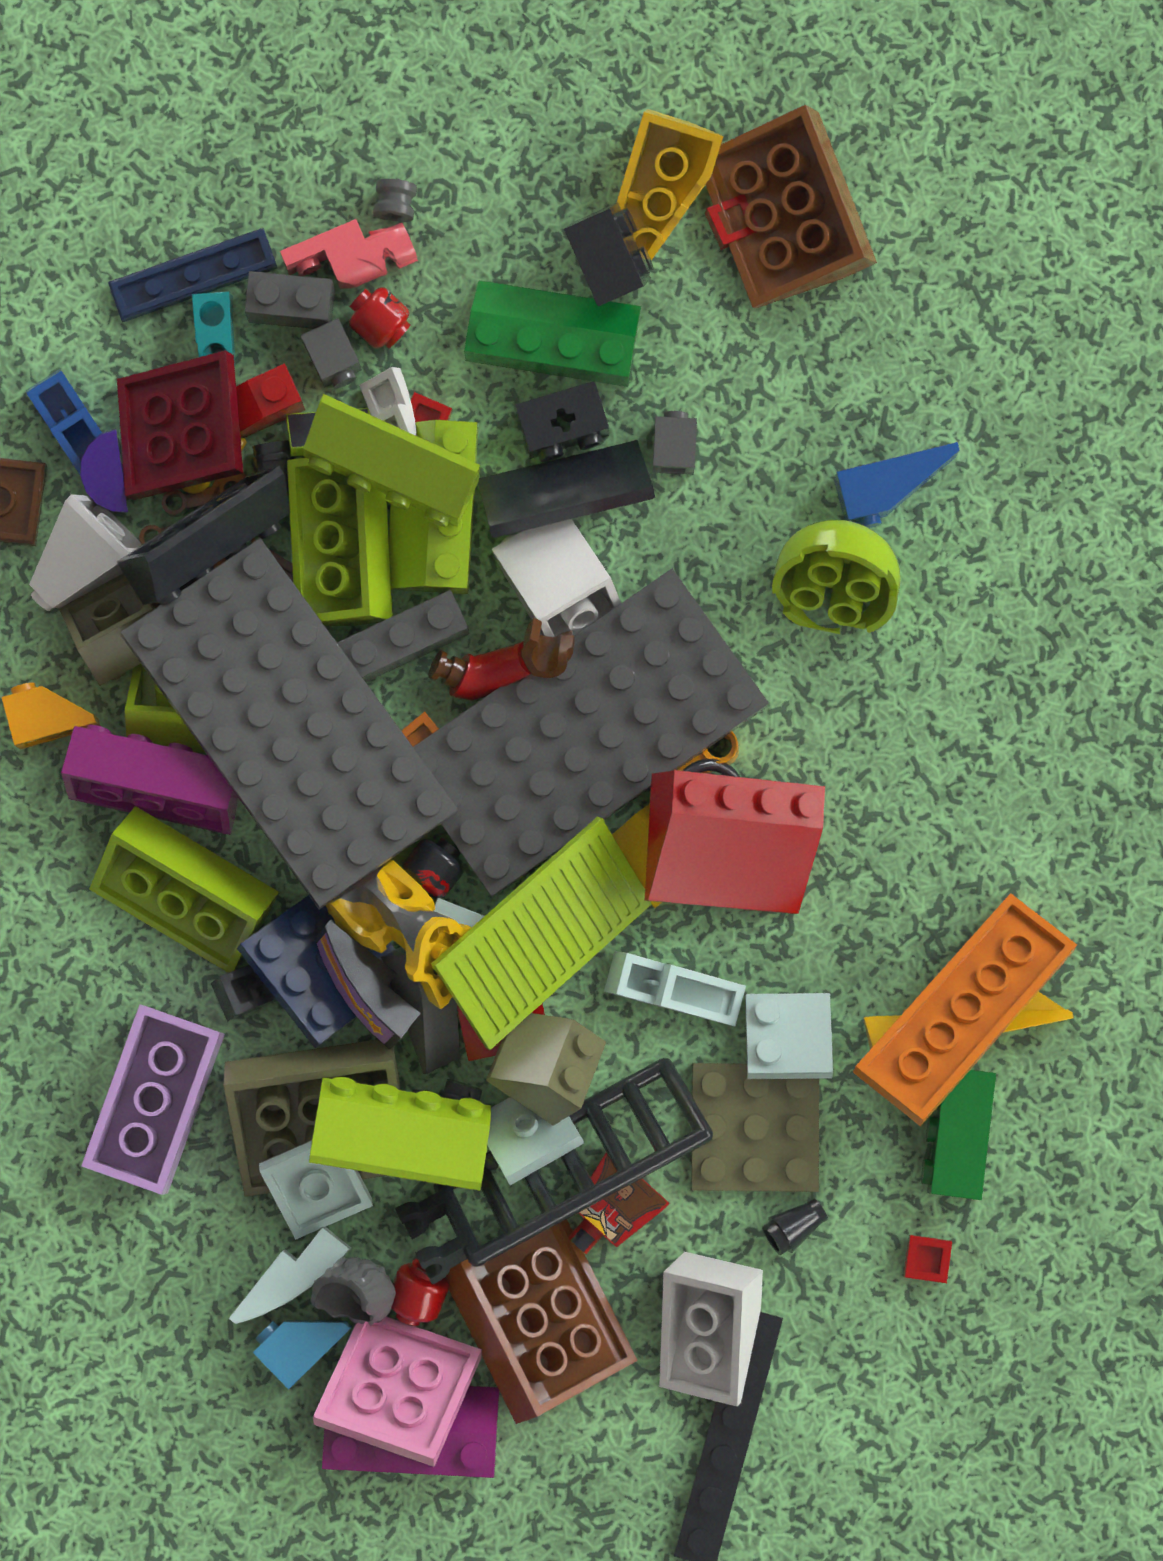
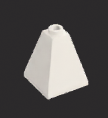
M71 494L64 502L29 585L34 589L31 596L37 604L47 611H50L52 608H62L123 574L117 561L141 546V543L108 509L96 504L90 496Z

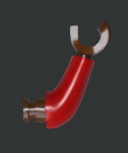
M533 618L525 631L524 641L475 656L468 653L462 659L456 656H452L449 659L447 658V652L439 650L432 661L428 677L434 681L439 677L442 678V684L450 687V696L471 701L484 698L499 687L513 684L531 674L540 678L557 677L565 672L568 661L573 655L575 644L574 635H572L573 630L562 632L554 637L540 635L542 621Z

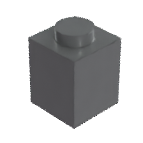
M339 318L301 335L303 344L324 388L333 384V387L337 389L356 380L355 373L362 371L361 366Z
M683 411L664 412V417L655 416L652 473L694 475L697 418H688L689 414Z

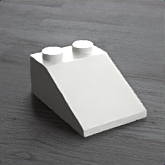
M684 1252L664 1271L659 1387L733 1406H738L741 1403L761 1311L763 1270Z

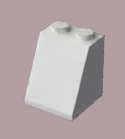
M572 519L521 531L518 534L506 537L501 544L492 548L502 572L531 620L536 618L542 621L540 635L554 637L562 632L573 630L572 635L575 636L621 604L611 577Z

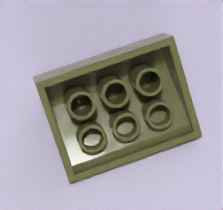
M377 1039L225 1062L223 1086L245 1197L271 1193L259 1171V1163L312 1141L323 1077L330 1079L346 1077L360 1084L371 1086L388 1084L401 1090L394 1046L388 1049ZM358 1171L362 1179L387 1176Z

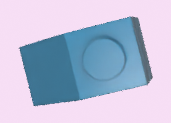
M286 1320L278 1326L273 1321L255 1338L260 1346L253 1353L289 1390L352 1328V1325L348 1321Z

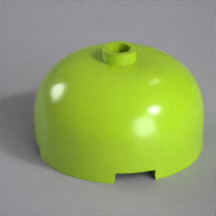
M846 520L820 521L797 531L783 546L775 567L772 594H776L778 600L783 605V614L798 626L840 634V627L825 628L819 626L808 618L803 611L815 610L821 607L827 586L832 589L828 608L829 618L836 624L858 629L866 628L867 632L871 633L885 625L896 610L901 581L899 563L889 544L870 528ZM871 601L869 607L862 614L863 602Z

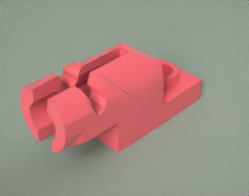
M354 219L280 251L289 275L298 272L299 276L309 275L321 268L320 262L328 260L340 289L355 288L378 277L386 276V258L393 260L399 269L418 261L413 244L402 222L394 226L369 231L370 236L364 238L357 220Z

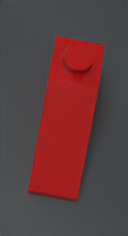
M285 363L246 380L236 387L240 438L248 437L285 420L286 414L305 411L302 399Z

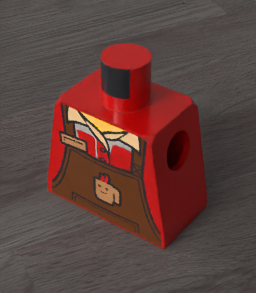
M607 1153L604 1154L591 1175L594 1184L617 1172ZM640 1179L579 1212L584 1220L567 1238L586 1255L603 1236L615 1247H618L662 1212L670 1203L645 1180Z

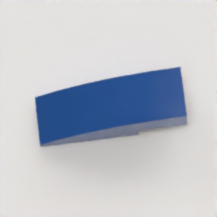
M59 369L26 390V393L80 475L82 455L88 444L102 432L62 370Z

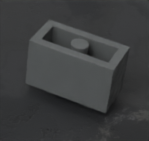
M249 271L245 314L248 322L315 329L332 321L335 296L332 279Z

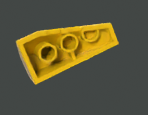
M647 109L644 111L617 202L621 210L628 208L637 228V231L633 233L638 249L644 246L652 261L712 176L724 136L688 121Z

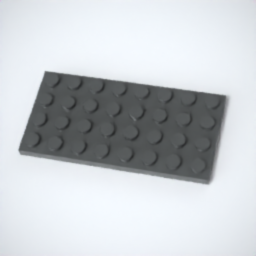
M261 538L182 590V594L178 598L164 606L160 605L121 632V637L318 909L324 907L458 812L459 809Z
M673 568L574 636L573 655L568 661L565 672L553 678H540L531 674L513 684L499 687L413 747L459 809L456 814L441 825L492 898L551 858L597 816L606 820L651 788L652 773L678 770L769 706V702Z

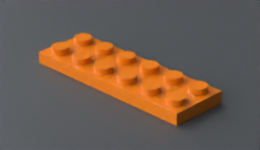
M1010 893L855 1066L853 1073L921 1127L1071 956L1077 944Z

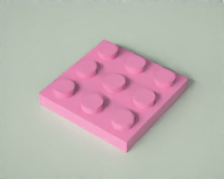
M385 1317L380 1323H374L371 1326L368 1322L364 1324L357 1323L314 1413L313 1423L316 1426L434 1467L481 1360L482 1349L404 1324L389 1317Z

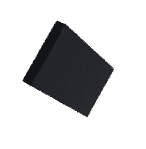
M638 440L479 478L478 482L492 538L655 498L653 484Z

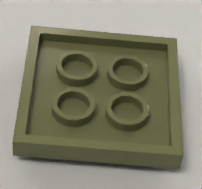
M692 1063V1097L712 1129L713 1138L710 1142L692 1151L691 1190L819 1192V1078L747 1079V1064Z

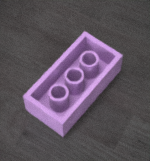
M140 1004L81 1166L161 1195L168 1194L225 1034Z

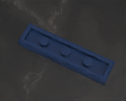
M260 228L109 281L108 284L123 323L192 299V294L209 293L248 279L249 271L266 273L278 267L264 228Z

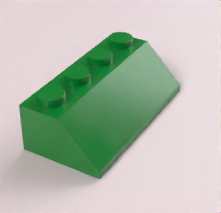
M479 280L470 312L464 348L465 361L628 387L641 306L612 301L597 306L593 298Z

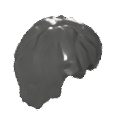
M358 1257L341 1258L335 1262L333 1267L328 1268L323 1276L314 1281L311 1303L316 1309H324L331 1318L348 1317L355 1324L368 1322L371 1326L374 1323H380L389 1314L396 1292L389 1275H386L385 1267H381L369 1259H360Z

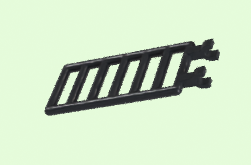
M669 1058L657 1060L585 1099L582 1108L569 1116L573 1124L585 1118L589 1119L617 1171L613 1175L594 1184L576 1149H573L561 1156V1159L579 1193L556 1205L539 1170L529 1174L523 1179L541 1213L518 1225L491 1170L484 1166L481 1190L503 1233L481 1246L479 1245L453 1191L458 1187L434 1183L435 1194L420 1202H407L396 1207L395 1210L402 1224L405 1225L412 1240L423 1234L430 1223L445 1215L454 1230L456 1238L439 1247L428 1246L415 1252L420 1265L425 1269L431 1283L435 1284L442 1280L449 1273L450 1268L465 1260H468L475 1267L485 1264L710 1142L713 1138V1131L673 1062ZM661 1077L692 1129V1132L672 1143H669L640 1091L641 1088ZM624 1097L655 1151L633 1164L602 1110ZM491 1151L486 1153V1159L495 1160Z

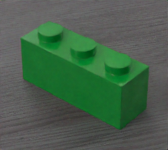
M970 1070L937 1107L936 1117L929 1116L926 1142H933L931 1159L923 1160L921 1184L928 1185L927 1193L982 1200L996 1073Z

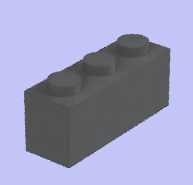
M451 590L341 640L337 644L364 681L368 682L470 633Z

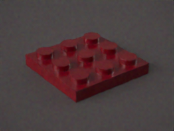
M225 350L117 379L126 497L132 500L142 499L243 473L234 355Z

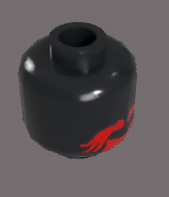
M442 837L437 844L429 839L421 840L401 865V868L419 883L430 897L435 899H443L464 873L463 866L456 860L461 852Z

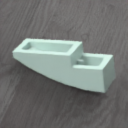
M614 951L604 992L736 1026L746 986L633 954Z
M322 1227L298 1259L287 1250H283L229 1319L237 1324L262 1316L287 1304L313 1287L314 1281L323 1276L328 1268L333 1267L338 1259L343 1258L351 1247L328 1228Z

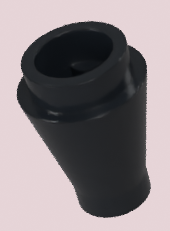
M813 1198L805 1204L770 1216L768 1218L769 1222L762 1226V1230L772 1248L779 1255L787 1251L793 1253L820 1224L828 1220V1217L821 1204Z

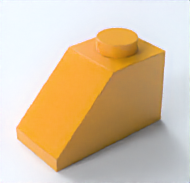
M34 682L17 685L11 688V695L1 697L14 746L20 750L71 736L74 726L86 728L87 725L101 726L99 719L94 714L43 686L36 687Z

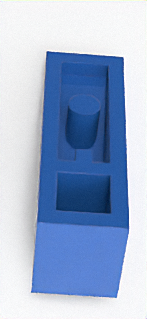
M958 442L836 472L834 482L844 520L855 522L868 528L881 525L880 518L888 516L956 458L960 451Z

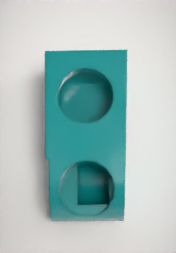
M230 292L192 294L198 357L226 350L234 355L235 365L232 294Z

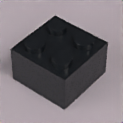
M618 202L574 221L564 228L597 306L642 288L651 279L650 271L654 267L650 256L644 246L638 249L633 238V233L637 231L633 217L628 208L621 210Z

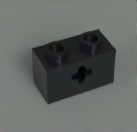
M595 381L515 404L516 415L530 459L539 457L540 462L551 461L563 456V449L579 445L580 450L591 449L604 443L602 437L609 436V425ZM559 416H564L567 422H571L570 431L563 432L561 427L556 426Z

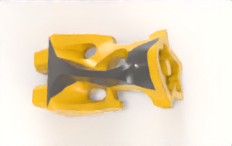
M389 860L326 904L328 913L334 918L335 924L362 946L383 953L387 950L386 946L392 940L399 944L406 951V964L404 967L408 978L414 982L420 981L428 1000L439 1009L449 1004L452 995L439 975L434 974L431 963L472 927L458 924L456 920L435 912L436 908L433 899L394 860Z

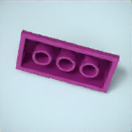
M87 725L86 728L74 726L61 771L68 799L128 813L136 806L156 819L227 835L232 834L238 797L208 755L194 753L192 748L179 743H170L168 747L154 744L151 739L138 734H129L127 737L113 735L110 730L98 725Z
M469 1386L434 1467L324 1428L322 1469L494 1478L499 1389L498 1387Z

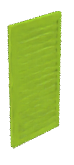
M597 816L431 964L485 1048L491 1050L652 904L651 901H644L645 889L606 826L604 819Z

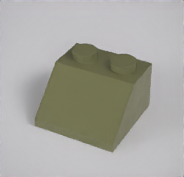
M124 573L59 608L78 652L99 686L110 680L122 677L128 670L141 664L121 637V632L153 611L154 608L152 604H142Z
M531 1013L502 1039L486 1081L554 1126L582 1108L606 1041L574 1019Z

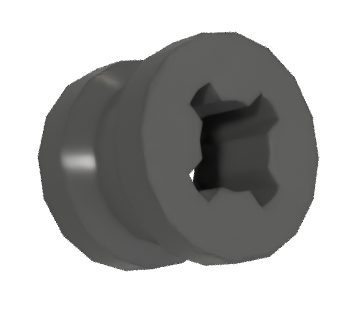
M379 179L376 183V192L379 194V200L374 205L373 216L382 220L412 221L414 219V209L411 207V201L417 194V185L400 179Z

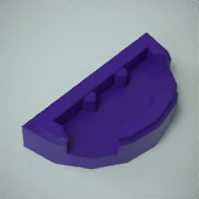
M115 428L100 433L88 444L81 457L80 477L86 493L96 504L110 511L128 512Z

